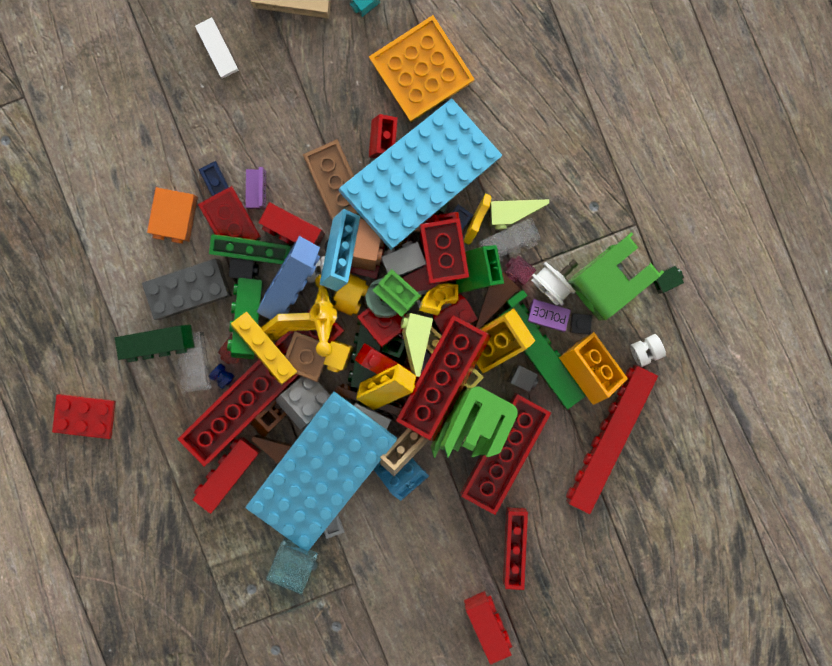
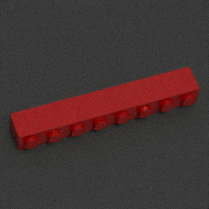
M633 365L632 368L629 367L625 375L628 379L624 385L622 384L618 388V397L615 402L611 403L608 409L610 413L607 419H604L600 425V434L594 437L591 444L593 448L590 454L587 453L583 460L584 466L582 470L577 472L574 479L576 482L573 488L570 487L566 494V501L570 505L588 514H591L658 378V375L640 366Z

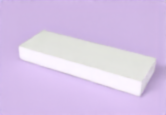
M211 17L196 25L195 27L220 77L223 79L239 71L213 18Z

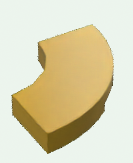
M486 193L479 203L467 229L463 242L468 245L472 243L477 235L483 218L490 207L491 196Z
M444 283L432 288L423 297L419 311L438 315L443 305L448 303L456 304L458 301V285Z

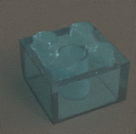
M283 539L266 580L302 594L319 553L310 549L309 551L304 550L295 543Z

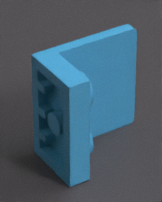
M413 457L395 476L387 471L380 462L373 469L391 494L400 501L429 477L428 473L417 464Z

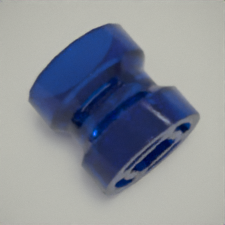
M222 363L215 367L208 375L212 381L217 380L216 382L221 390L235 378L233 373L225 371L226 367Z

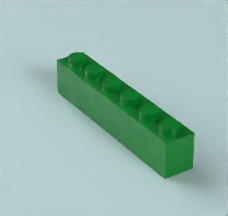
M517 303L498 317L513 308L516 310L535 339V342L523 352L563 407L568 410L586 397V395L559 359L560 353L557 350L553 351L550 347L552 343L546 335L542 336L539 332L540 326L527 322L528 309L523 303L521 305Z

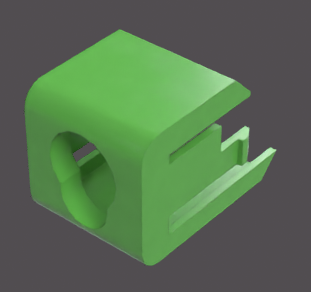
M632 232L619 243L609 246L608 249L567 281L598 321L607 320L664 273L663 270L658 272L650 263L629 281L617 265L638 248L630 238L633 235Z
M482 387L462 390L438 436L430 446L434 458L440 448L445 450L447 458H449L452 449L458 452L461 445L473 451L471 457L479 455L491 457L499 454L516 420L517 408Z

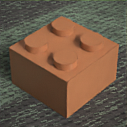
M360 219L352 267L375 271L376 265L380 266L383 249L379 247L383 248L384 242L364 219Z

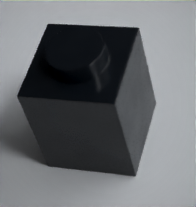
M230 258L229 277L255 279V276L259 274V265H256L257 261Z

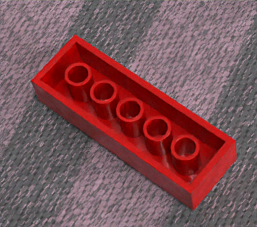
M453 315L396 421L428 440L435 441L491 336Z
M514 393L509 403L517 408L518 414L501 452L491 457L480 455L460 492L461 497L494 515L499 510L551 415V412L517 393Z

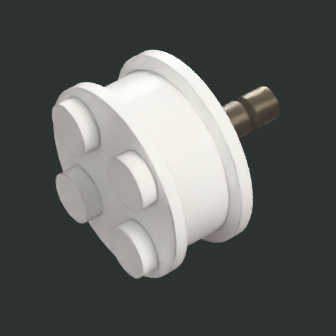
M573 259L569 265L558 272L545 262V267L537 275L533 274L531 281L556 306L558 304L562 306L564 304L563 300L570 293L574 294L576 292L565 277L579 264Z

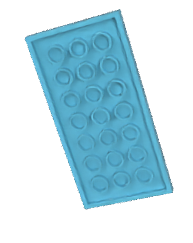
M451 98L342 185L338 191L392 250L415 231L420 224L428 220L499 160L502 154Z
M333 391L245 508L301 549L308 552L381 461L380 457L383 454L385 455L397 441V437Z

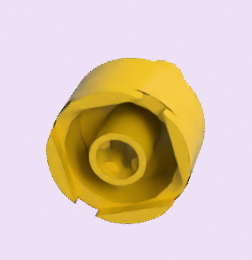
M349 274L348 283L334 293L333 300L335 304L332 303L333 308L350 316L352 314L357 315L361 306L359 299L361 296L365 297L369 288L366 285V280Z

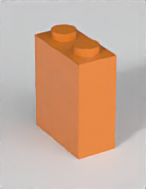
M156 187L147 233L152 234V238L164 240L167 237L172 238L171 242L183 244V241L189 242L198 197L194 194Z

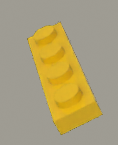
M245 312L231 323L233 329L281 385L297 373V370L248 312Z

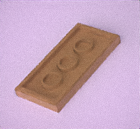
M338 139L303 154L332 221L343 209L358 215L359 213L338 191L342 185L354 177Z

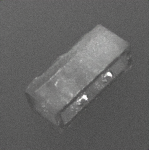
M531 217L479 241L478 245L479 247L497 245L499 259L502 262V257L508 254L512 257L521 253L519 249L525 246L527 249L538 245L537 241L541 237Z
M204 332L193 333L195 348L187 349L188 353L179 354L180 358H178L177 362L179 370L182 371L180 384L184 392L211 389Z

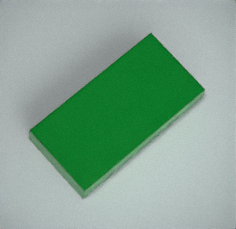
M524 290L518 291L504 304L507 308H512L528 295Z

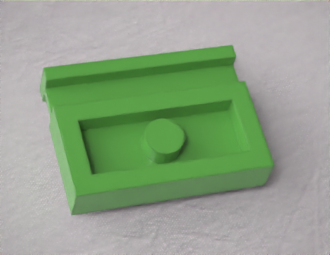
M392 269L372 290L401 317L421 297L416 290Z

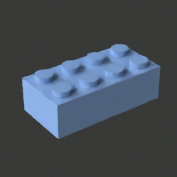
M301 236L298 237L266 290L257 313L270 320L277 314H288L290 305L295 303L299 291H302L307 283V278L311 277L316 269V264L320 258L317 255L320 249L319 246Z

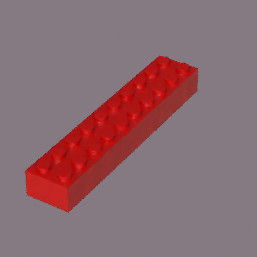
M337 321L332 325L328 339L329 344L345 332ZM317 330L296 331L319 340ZM288 331L275 343V346L284 356L287 353L295 331ZM260 359L257 360L177 440L204 467L207 466L299 375L295 374L281 385Z

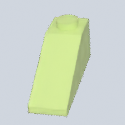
M549 199L492 201L490 203V225L495 227V230H505L507 226H511L547 206Z
M408 313L401 321L402 335L411 373L416 375V377H420L433 319Z

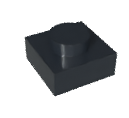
M572 314L570 333L590 334L592 315Z

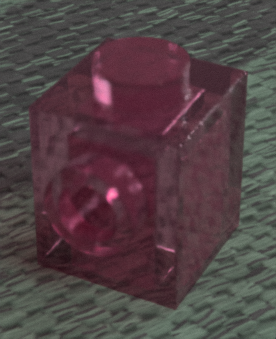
M519 255L516 258L511 257L505 265L507 267L505 271L508 274L507 276L514 283L518 282L522 286L527 283L536 271L533 266Z

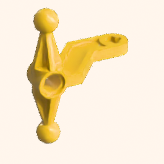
M318 275L315 279L316 287L319 289L310 313L277 314L261 327L271 341L278 340L288 331L317 330L320 342L316 345V352L321 357L329 356L332 347L328 343L332 325L337 318V310L330 303L327 287L320 285L321 275Z

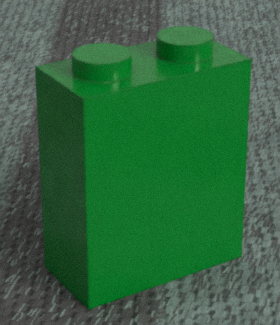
M497 245L483 246L465 251L469 278L456 280L458 293L504 284Z

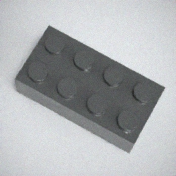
M216 258L142 283L154 320L168 318L232 296L221 261Z

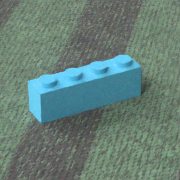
M343 209L333 218L320 285L338 291L348 283L361 216Z

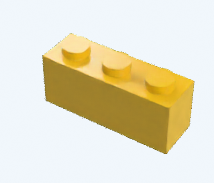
M331 341L332 351L329 356H326L324 364L328 365V370L338 373L347 368L354 347L339 341Z
M397 364L361 382L356 399L372 410H375L412 393L415 387L416 375Z

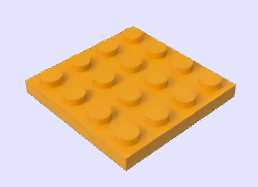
M434 15L369 56L371 63L410 123L475 81Z

